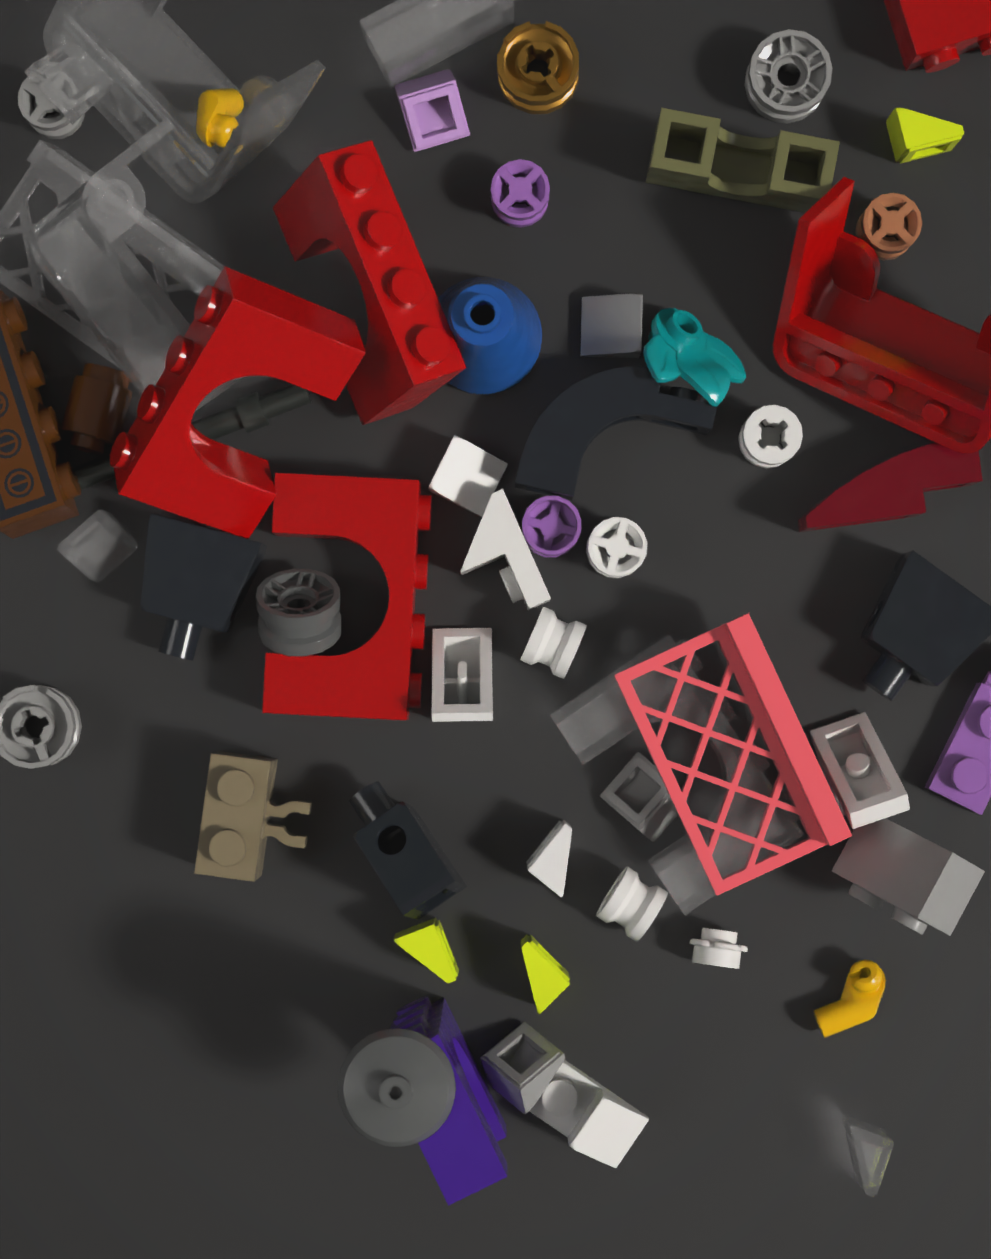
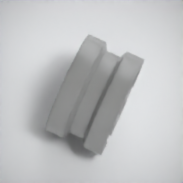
M788 29L773 33L763 40L751 57L744 83L748 101L756 112L772 122L785 124L803 120L813 113L831 84L833 68L828 51L817 38L804 31ZM781 66L784 72L791 74L798 72L800 74L797 84L793 86L781 84L777 76Z
M29 685L15 688L2 697L3 699L0 702L1 757L15 766L34 769L57 764L72 753L79 742L82 723L80 712L71 697L58 688L45 685ZM33 715L40 719L46 718L49 722V725L43 727L40 738L32 737L26 728L27 721Z

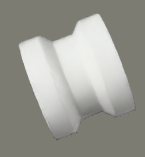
M778 405L763 406L754 411L741 426L738 436L739 448L745 459L754 466L765 469L774 468L787 462L795 455L801 446L803 433L801 423L789 409ZM761 423H763L765 426H773L774 428L764 427Z
M612 517L603 520L593 529L587 540L586 554L590 565L597 573L607 578H621L630 575L642 565L647 554V540L637 523L627 518Z
M543 607L520 660L530 665L537 662L543 663L550 667L553 675L564 679L587 625L578 621L569 624L557 619L553 610Z
M627 866L608 891L597 911L596 917L606 923L617 922L625 928L626 936L638 942L658 915L668 892L658 885L648 887L639 880L638 873Z

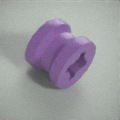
M522 159L509 161L501 166L492 178L490 189L493 211L499 220L512 227L532 226L539 221L547 210L550 193L548 177L542 168L532 161ZM515 202H526L529 206H527L526 204H515L514 206L512 205Z

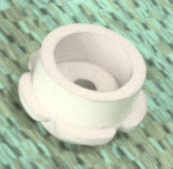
M702 928L701 939L692 938L689 943L694 945L692 963L735 969L740 967L741 951L748 952L747 946L736 944L737 932Z

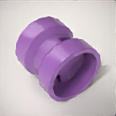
M544 496L535 500L527 508L522 519V534L529 549L544 558H557L568 553L575 546L581 533V518L577 508L569 500L560 496Z

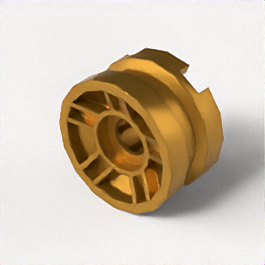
M530 21L514 27L503 38V44L499 54H497L498 83L504 97L516 109L529 114L551 113L562 108L573 97L579 82V52L573 38L561 26L548 21L545 24H530ZM534 60H543L549 65L548 76L543 77L541 72L530 71L527 73V67Z

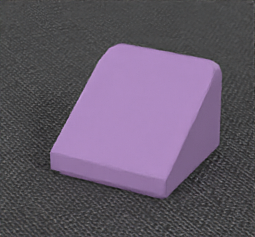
M451 70L439 71L395 85L414 152L470 136L456 80Z

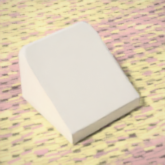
M454 435L428 489L430 492L482 517L491 494L495 492L508 464Z
M565 820L562 822L558 821L526 861L527 870L560 897H563L572 835V827Z

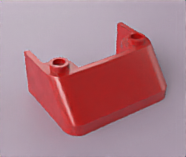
M843 177L798 220L773 341L775 360L780 368L791 377L953 451L966 454L977 452L991 438V313L983 322L981 332L979 333L877 289L880 261L875 250L866 241L844 232L855 181Z

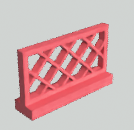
M749 613L738 616L714 629L614 674V678L716 896L825 845L832 846L852 836ZM715 641L718 642L728 663L719 687L687 675L695 651ZM685 656L679 672L663 667ZM653 670L675 678L676 682L665 712L642 705L631 680ZM732 674L742 695L727 690ZM684 682L716 693L705 727L672 716ZM724 697L748 706L753 720L745 742L712 730ZM646 713L662 719L656 735ZM669 722L702 733L690 768L667 760L661 743ZM758 730L768 751L753 745ZM709 737L742 748L730 782L697 771ZM750 751L772 759L778 771L770 797L738 786ZM671 768L687 774L682 790ZM695 777L727 788L715 822L693 815L686 802ZM783 785L793 805L778 800ZM735 792L767 803L755 837L723 826ZM775 807L798 814L808 838L787 848L764 841ZM697 824L712 829L707 845ZM720 832L752 843L744 868L724 877H721L712 858ZM761 847L776 852L756 862Z

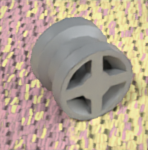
M39 70L30 74L22 82L18 92V106L23 117L40 135L49 139H63L73 135L81 127L85 117V104L79 91L63 73L55 70ZM54 111H57V112H58V113H56V114H54V115H48V116L46 117V113H51V112H54Z

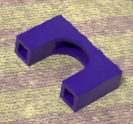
M424 996L396 1011L398 1017L393 1020L390 1029H408L427 1036L443 1050L451 1063L456 1083L455 1099L451 1112L438 1131L418 1143L449 1206L508 1177L507 1161L497 1141L507 1137L506 1123L445 998L431 1004L429 997Z

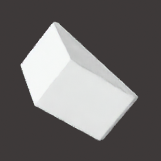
M492 628L433 629L432 722L493 721Z

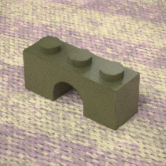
M661 107L646 183L806 213L832 187L840 141L780 130L777 136L771 138L748 137L720 127L721 119Z

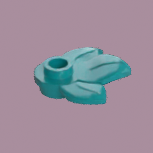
M665 308L660 310L653 318L649 342L644 346L643 353L647 367L656 382L666 383L680 376L713 407H717L723 401L729 390L730 382H744L746 372L740 358L722 340L703 332L701 323L693 314L685 310Z

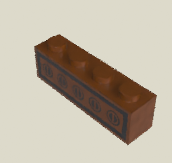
M0 290V532L14 539L79 516L74 497L81 495V488L69 461L62 463L56 442L63 440V432L51 406L44 407L38 387L46 384L40 362L33 351L26 352L20 333L28 330L23 309L15 296L9 298Z

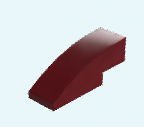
M934 442L901 453L857 475L824 497L798 520L799 532L912 518L926 513L924 492L968 487L983 481L979 451L968 454L959 453Z

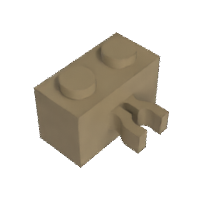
M224 751L211 753L194 874L255 882L262 876L267 836L275 837L281 843L290 847L306 848L308 835L292 834L284 825L269 823L270 816L285 818L292 812L309 815L312 809V802L292 800L282 805L272 803L278 759Z

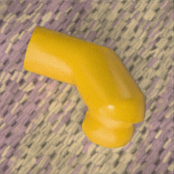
M234 88L207 89L201 93L198 98L196 134L202 143L209 147L216 144L222 148H229L236 142L237 138L231 136L233 129H239V124L235 117L242 112L244 107V100L239 91Z
M867 959L854 963L848 973L840 1000L813 1010L816 1022L824 1038L867 1022L875 1016L886 984L885 974L877 963Z

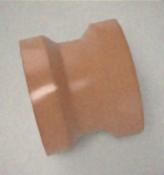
M898 193L882 194L872 200L859 217L855 230L856 237L866 241L875 250L879 260L895 259L905 253L920 235L922 227L921 212L915 202L905 195ZM885 235H889V236L895 235V237L898 239V241H897L894 237H890V238H889V237H884V236H885Z

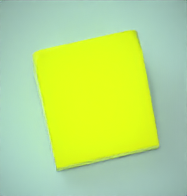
M894 108L886 120L895 161L900 162V164L949 152L964 135L962 125L905 108Z
M433 918L395 934L393 940L396 944L447 984L456 981L459 968L440 920Z
M526 935L521 940V949L537 1013L541 1014L570 985V977L568 971L532 935Z

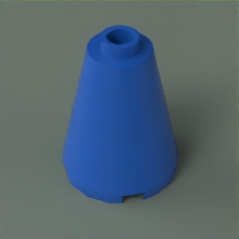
M475 277L458 282L440 295L438 300L467 367L448 381L449 385L468 394H492L515 387L531 372L541 349L542 327L533 303L520 289L497 278ZM478 320L491 321L487 325H478L474 322Z

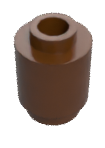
M85 363L82 375H77L74 378L61 424L63 434L70 436L68 446L94 455H103L105 447H113L116 438L123 430L133 394L128 389L131 379L128 374L107 366Z

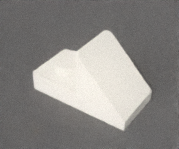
M501 489L491 494L460 572L461 575H464L505 557L509 566L499 570V573L511 601L515 603L523 599L527 609L530 610L550 601L551 598L504 490Z
M866 712L810 731L811 740L823 774L843 816L846 815L852 829L910 810L908 794Z
M564 1060L535 1106L530 1110L532 1114L568 1138L569 1147L614 1168H617L649 1121L648 1116L566 1060Z

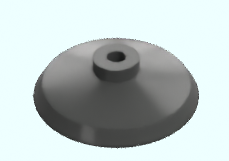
M400 1028L381 1030L368 1035L358 1042L348 1053L342 1064L337 1086L339 1103L349 1124L366 1139L389 1147L410 1146L432 1136L448 1118L454 1104L456 1092L454 1072L443 1050L427 1036Z

